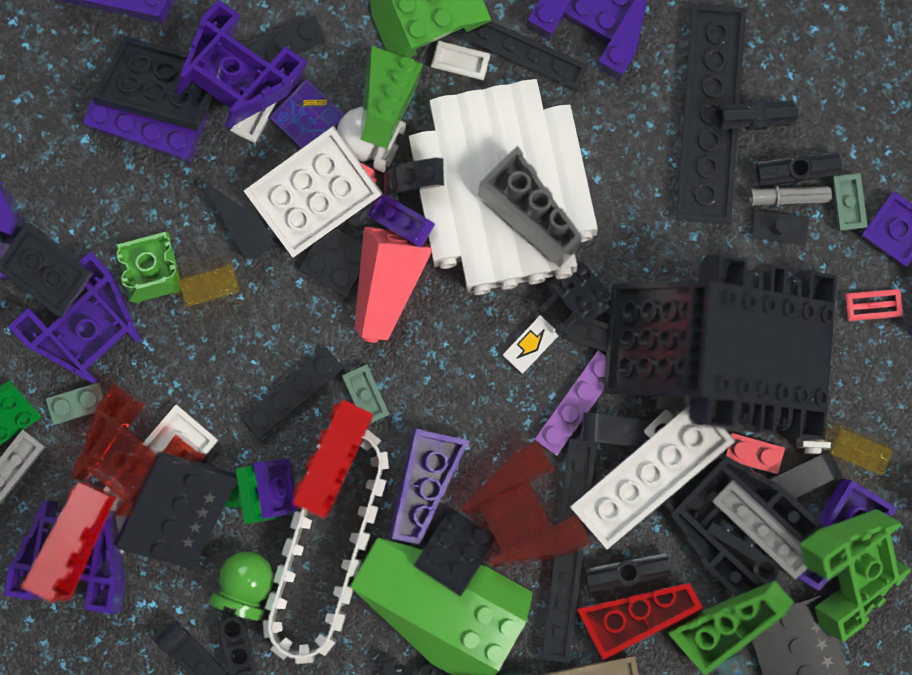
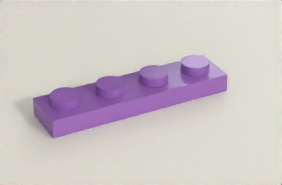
M599 350L596 352L534 439L556 456L583 420V413H588L604 390L606 355Z

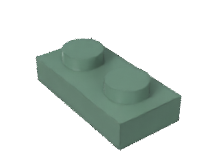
M861 173L833 176L832 186L838 232L867 228Z
M368 365L342 375L354 404L374 414L371 423L390 415Z
M99 382L46 398L53 425L108 409Z

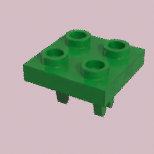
M11 380L0 386V445H2L42 418L39 410Z
M254 466L236 468L238 485L233 487L229 495L231 500L227 501L225 506L242 508L244 524L281 518V516L262 519Z

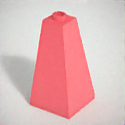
M364 227L354 328L364 341L374 343L378 342V339H389L431 254L432 248L426 242L420 248L390 229Z

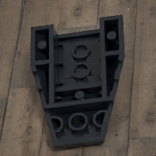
M721 453L667 498L664 504L675 522L680 526L692 548L697 552L705 568L737 597L764 586L766 583L756 579L754 575L755 561L707 532L714 517L718 519L723 517L734 523L736 530L745 534L713 502L732 480L800 543L822 529L824 525L782 486ZM763 562L759 565L760 569L765 573H771L775 570L774 566L769 562Z

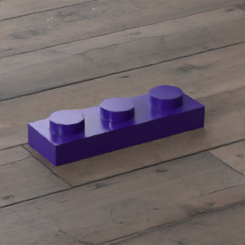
M383 193L376 199L367 213V216L420 248L436 225L429 219Z

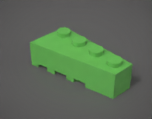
M372 46L365 70V93L360 140L385 149L388 148L416 91L423 64L411 58L402 57Z
M773 581L678 621L668 634L704 675H707L782 618L794 602L777 582Z

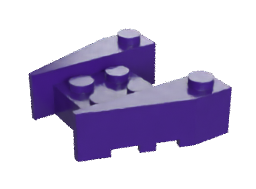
M217 0L202 16L182 69L176 93L180 95L193 81L230 107L224 126L229 129L287 97L302 79L307 61L285 46L269 64L232 38L236 33L240 14L220 0Z
M539 0L528 18L526 27L550 41L563 18L608 43L596 68L620 81L636 53L647 0Z
M89 252L80 261L94 272L85 286L89 291L69 308L64 317L58 318L49 326L34 309L28 308L8 328L27 348L43 355L91 383H98L100 380L89 369L126 334H129L137 343H142L143 339L114 274L94 253Z
M43 500L34 517L35 521L28 535L24 537L16 558L12 560L8 568L4 596L27 600L42 599V597L21 587L58 519L56 517L58 501ZM110 510L79 579L89 581L84 609L108 614L121 612L126 585L121 550L115 548L118 528L114 510Z

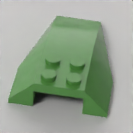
M370 0L372 17L386 51L402 57L411 58L417 55L416 49L464 28L468 32L492 21L483 0Z
M377 537L350 587L431 664L451 675H495L500 670L527 621L533 592L491 568L480 565L460 597L413 566L422 553V549Z

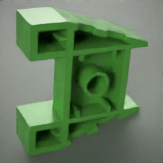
M874 510L820 529L800 544L806 567L827 580L838 573L841 588L817 605L815 610L820 628L841 642H844L865 626L870 620L867 617L870 611L875 606L880 608L886 601L883 596L893 584L899 586L911 571L908 566L895 559L890 534L901 527V523L879 510Z

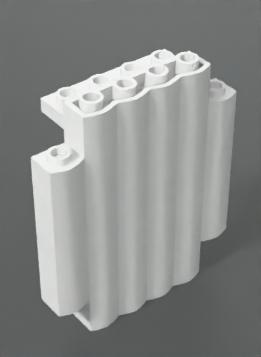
M537 79L523 80L510 85H498L484 90L467 91L458 95L441 96L431 99L430 108L435 131L410 135L409 141L413 161L434 157L443 158L444 186L419 190L424 216L436 224L429 234L434 267L440 266L442 269L456 266L457 262H462L466 289L468 293L474 292L475 295L489 293L490 289L501 287L503 290L517 287L518 283L527 281L529 284H538L544 282L545 278L556 276V279H564L572 276V273L577 271L575 254L561 267H558L477 196L480 181L518 145L523 152V157L529 165L533 166L538 178L553 194L555 202L560 208H563L582 235L581 242L593 239V236L597 235L598 228L571 105L554 106L543 110Z

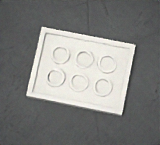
M334 126L244 190L245 194L292 257H295L382 195L380 189Z

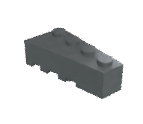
M517 145L480 181L477 196L558 267H561L579 249L582 235L563 208H560L555 202L553 194L548 187L543 185L537 176L536 170L531 164H528L523 157V152Z

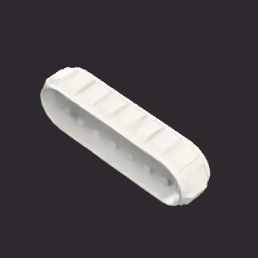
M367 430L361 447L366 451L372 446L376 449L378 456L371 458V466L379 467L376 480L368 479L366 488L372 490L368 507L360 506L358 515L364 517L360 533H352L349 540L355 543L356 547L352 560H343L341 568L348 571L344 586H335L333 595L340 599L335 614L327 613L325 622L331 624L329 635L325 637L320 634L315 640L320 647L311 651L308 644L300 645L299 651H295L290 648L292 642L289 639L285 638L281 641L277 632L283 631L282 622H275L278 608L285 609L287 600L281 598L286 582H293L296 575L290 571L294 555H302L304 547L298 544L302 528L310 529L312 520L306 518L308 510L302 509V512L295 511L290 528L296 530L293 539H286L282 555L287 556V561L285 565H278L274 582L278 583L279 587L277 592H270L265 609L270 610L271 613L268 619L263 620L264 638H271V642L274 644L271 650L283 660L289 656L290 658H295L296 664L314 662L317 653L325 656L337 640L332 636L334 630H342L347 613L342 612L341 607L343 603H350L354 590L350 587L349 581L351 576H356L363 560L358 559L357 555L359 549L366 550L371 534L365 532L367 522H375L379 507L374 506L373 502L376 495L380 497L383 495L387 480L381 479L383 469H389L388 452L380 451L378 445L381 440L369 430Z

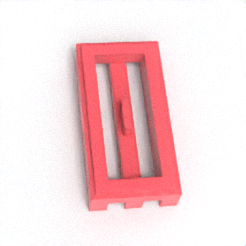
M900 289L844 294L847 322L903 316ZM895 296V301L853 304L852 300ZM896 306V311L854 315V310Z

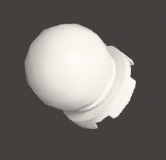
M363 107L349 110L338 123V133L359 161L364 162L373 159L374 169L384 173L386 167L390 166L399 146L395 144L398 133L404 134L406 122L400 121L388 148L385 149L360 140Z

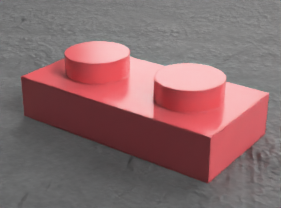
M730 433L735 442L726 448V456L744 466L773 474L779 473L785 450L784 447Z

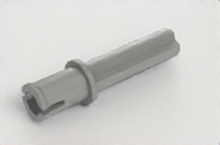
M775 185L774 188H751L749 191L751 206L774 205L779 207L780 204L830 202L832 199V190L829 186L779 188L778 185Z

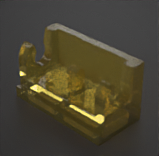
M233 262L179 279L187 307L240 291V284L235 274Z
M838 424L836 438L834 442L831 441L830 454L883 475L894 451L891 446Z

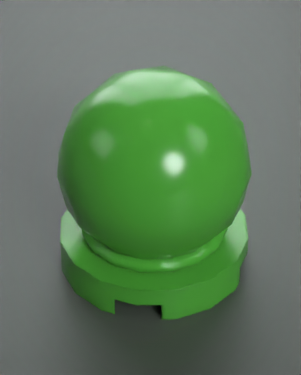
M237 552L226 559L219 575V584L222 591L219 593L213 592L209 604L223 610V607L237 609L235 615L256 621L262 620L265 609L259 607V602L267 598L273 587L274 573L270 563L256 552Z

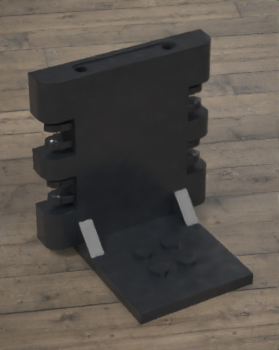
M719 253L708 254L702 259L699 266L698 281L612 284L604 394L689 398V420L695 426L735 430V425L739 422L747 432L775 434L776 427H778L788 437L825 440L837 276L815 271H800L788 277V266L774 263L760 264L750 271L747 268V258Z

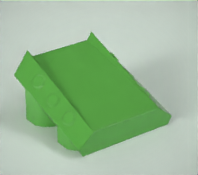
M168 232L116 245L117 259L122 270V284L127 291L130 302L140 304L144 300L171 293L177 294L180 291L182 284Z

